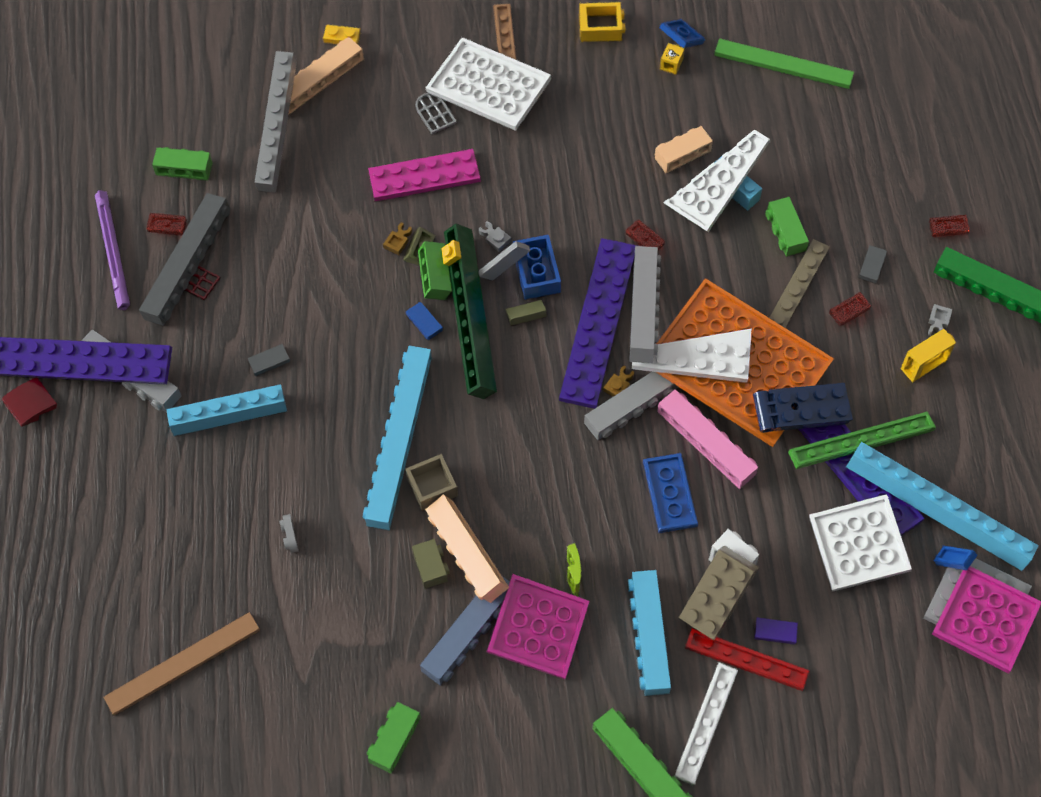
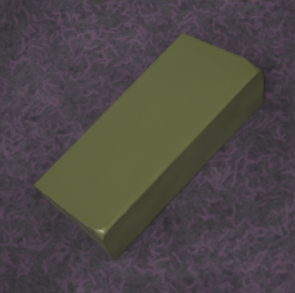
M422 227L416 229L403 260L420 265L419 248L424 241L433 242L436 235Z
M542 300L507 308L506 313L510 326L546 317V308Z

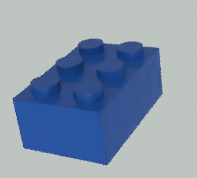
M549 235L517 240V242L529 245L530 252L516 262L524 299L561 293V279Z

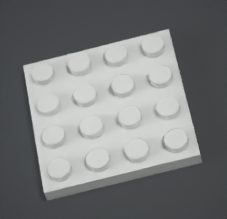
M887 494L809 515L832 592L912 570Z

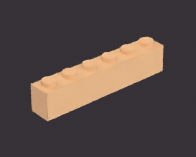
M347 37L334 48L328 50L319 59L314 60L308 67L299 71L294 76L289 114L364 60L362 48L350 37Z
M443 494L426 508L429 514L428 520L438 528L437 534L448 544L446 546L447 550L457 558L456 564L465 571L466 580L476 588L474 592L481 600L485 599L490 603L493 602L509 586L454 501Z

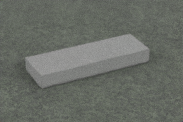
M515 241L478 271L479 276L493 281L529 253V245Z

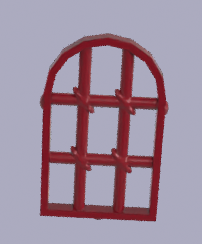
M198 266L197 268L204 271V274L200 276L195 273L193 276L197 277L199 281L197 284L189 281V284L194 288L192 290L185 289L184 291L205 300L221 277ZM207 273L217 278L215 282L206 279ZM202 280L212 285L209 290L199 285ZM198 288L206 292L203 297L194 291Z

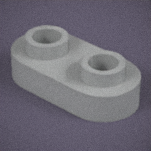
M291 514L283 515V520L279 521L282 532H286L287 538H283L285 549L290 550V553L298 552Z

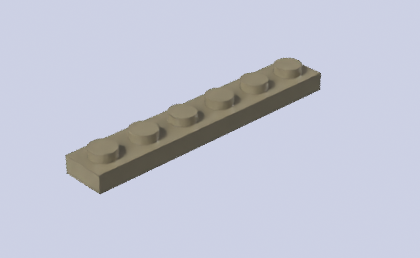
M812 240L769 317L784 328L787 327L827 255L830 246L817 240Z

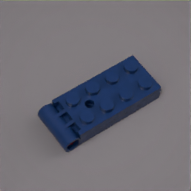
M845 383L771 389L769 391L753 393L761 433L843 425L853 420Z

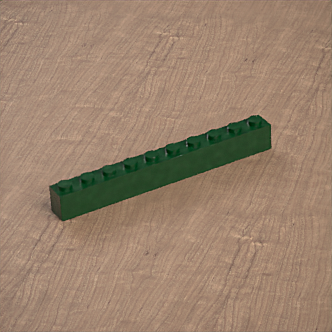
M456 223L444 231L446 245L453 240L458 241L461 251V258L449 266L467 394L486 399L497 392L473 232L472 229Z

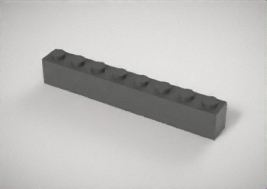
M209 193L205 195L139 309L144 320L164 326L171 317L175 305L179 303L183 291L187 289L191 277L196 273L199 263L204 259L207 249L212 245L215 235L221 229L223 221L230 213L231 208L226 198Z

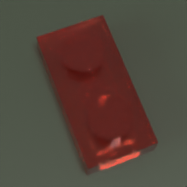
M150 213L146 229L148 232L183 235L187 218L180 215Z
M967 215L933 217L929 220L932 237L963 235L970 232Z
M639 219L626 229L625 234L639 246L658 247V251L665 244V241Z
M859 292L831 308L829 314L841 327L870 310L871 305Z

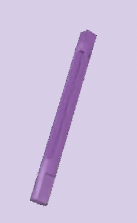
M99 190L95 194L117 308L119 310H126L130 306L108 195L106 191Z

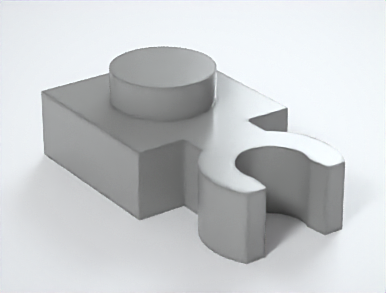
M488 221L485 222L487 230L479 228L480 235L486 237V242L498 252L511 242V237L499 227L494 230L492 224Z
M936 304L933 305L928 322L933 325L930 326L928 335L931 336L934 330L939 332L944 328L947 329L952 309Z

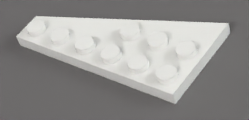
M753 130L738 142L737 146L723 154L722 158L715 163L713 162L693 178L687 186L678 190L677 194L663 203L709 232L771 140L758 131Z
M752 328L658 344L657 356L653 355V363L632 362V369L747 383Z

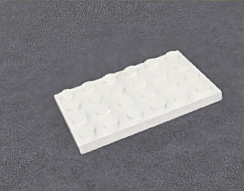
M461 38L427 85L426 91L516 131L550 82L551 75L470 40Z

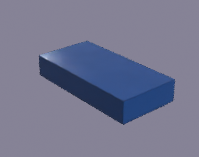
M421 302L406 311L408 318L427 340L443 331V327Z
M943 546L933 561L939 566L968 570L977 554L973 550Z

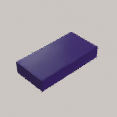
M756 618L754 639L796 644L798 623Z

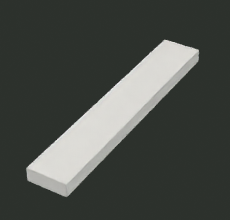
M718 663L675 774L677 779L694 786L738 670Z

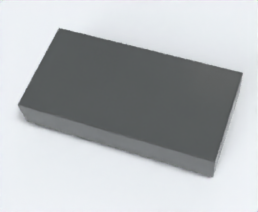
M869 245L858 278L876 284L887 250Z
M280 344L249 357L248 361L255 376L289 363L290 359L283 344Z

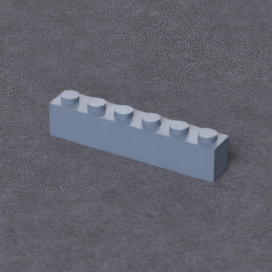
M503 577L507 585H509L510 581ZM506 591L491 603L485 599H479L476 595L420 664L421 672L440 686L444 681L448 682L453 675V669L464 662L466 659L465 654L469 649L473 650L479 642L478 638L481 634L485 635L488 632L493 619H498Z

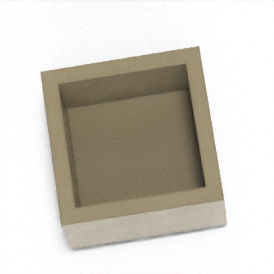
M442 454L405 468L408 482L422 511L426 510L443 494L450 499L458 496L456 483Z

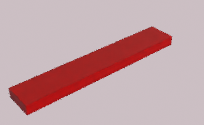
M694 628L691 629L685 649L800 691L804 690L810 671L718 637L712 640Z

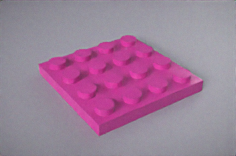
M970 566L968 570H962L932 635L1009 674L1041 606V601Z
M512 574L487 653L565 679L589 601Z

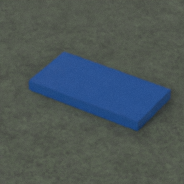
M681 453L643 459L658 532L664 533L698 527Z

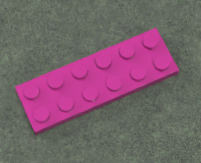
M473 149L368 168L375 201L480 182Z

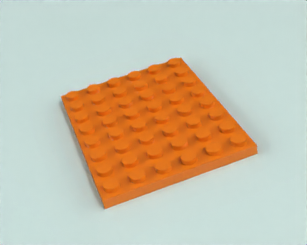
M705 278L656 344L752 328L747 383L661 372L656 373L774 447L785 430L767 433L760 432L753 393L769 391L771 389L817 385L834 358Z

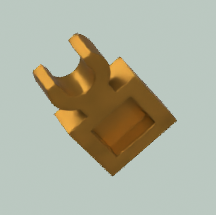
M401 222L398 225V232L392 231L383 243V248L400 255L408 243L407 237L412 234V227L404 231L402 230L404 223Z
M626 366L621 367L620 375L613 374L603 387V391L614 397L630 386V383L627 381L633 379L634 371L626 375L624 374Z

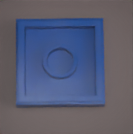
M683 19L664 22L659 27L682 48L701 45L705 41V38Z

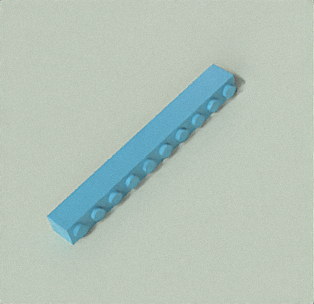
M408 346L407 352L403 354L402 363H404V366L398 373V380L400 382L399 386L396 385L394 389L395 401L391 402L389 413L391 417L386 421V437L383 436L381 440L382 453L377 456L376 465H378L377 472H373L372 483L374 484L373 488L369 489L367 496L369 504L363 511V519H365L366 526L390 530L432 360L431 349Z
M863 442L860 443L846 466L848 469L1021 571L1032 560L1039 546Z

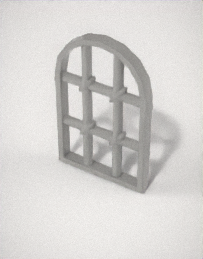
M425 93L416 100L417 113L431 134L457 123L442 98L431 93ZM431 96L438 98L440 101L435 103ZM428 97L432 102L431 105L426 106L422 99ZM419 101L423 105V108L420 110L418 109ZM442 103L446 112L441 113L438 104ZM435 107L438 115L433 117L429 108ZM422 111H427L430 116L429 120H425L421 114ZM446 114L450 115L453 120L452 122H447L445 119ZM440 117L446 124L441 127L436 122V119ZM433 121L437 129L432 130L428 123Z

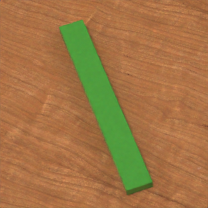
M719 39L714 55L847 89L850 88L854 74L853 71Z
M924 412L793 448L788 453L795 468L799 469L853 454L861 442L874 448L932 432L936 426L929 413Z

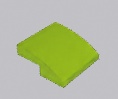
M573 543L567 546V562L569 564L567 581L573 595L579 597L581 563L577 547Z

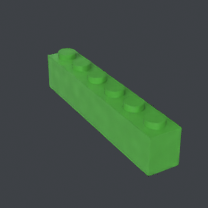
M611 708L593 723L592 729L649 797H692L688 792L686 794L680 788L681 784L675 776L671 777L667 773L666 765L660 759L656 760L652 755L653 750L647 743L643 744L639 740L638 732L633 727H628L625 723L626 719L620 711L616 712Z

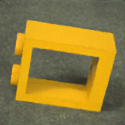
M621 3L579 4L581 42L622 41V34L625 33V23H622V20H624V9H621ZM616 15V27H588L587 16Z
M945 329L940 330L907 352L901 370L912 383L948 361L956 344L954 337L947 333Z

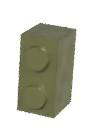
M435 539L412 546V552L424 588L448 582L447 574H450L447 563L442 562L441 557L444 554L441 545H436Z

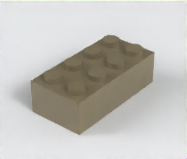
M724 545L717 551L679 618L714 640L720 635L760 567Z

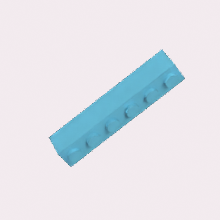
M280 384L166 410L169 427L173 436L286 412L287 407Z
M656 570L632 572L631 579H628L629 591H633L630 605L631 611L635 610L636 616L632 618L633 629L637 630L638 637H635V648L640 650V657H637L638 669H642L643 676L639 677L640 689H644L645 696L670 694L671 684Z

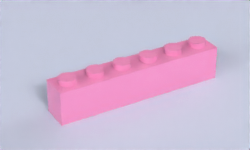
M675 389L659 402L657 412L738 489H741L756 475L758 470L756 462L752 458H748L737 444L734 445L726 433L720 432L711 419H706L697 406L690 404L683 393H679Z

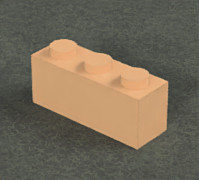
M702 126L696 129L692 128L687 133L676 136L671 141L656 147L655 159L664 172L668 173L711 152L713 141Z

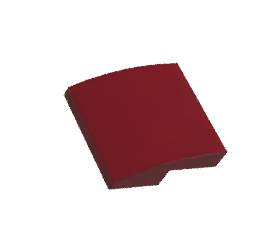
M37 377L21 384L2 397L3 403L21 427L39 420V415L54 410L57 406V403Z

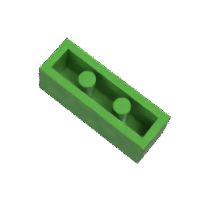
M157 147L152 166L155 174L158 176L208 180L212 159L210 153L205 151Z
M790 197L769 202L766 217L772 223L773 234L777 235L779 239L780 250L784 251L785 256L807 251L809 240Z
M424 241L418 250L424 298L445 300L452 292L449 266L443 264L441 248L445 246V243Z
M399 702L388 711V720L385 726L381 725L377 733L378 739L376 743H372L367 751L370 764L391 774L421 719L420 712Z

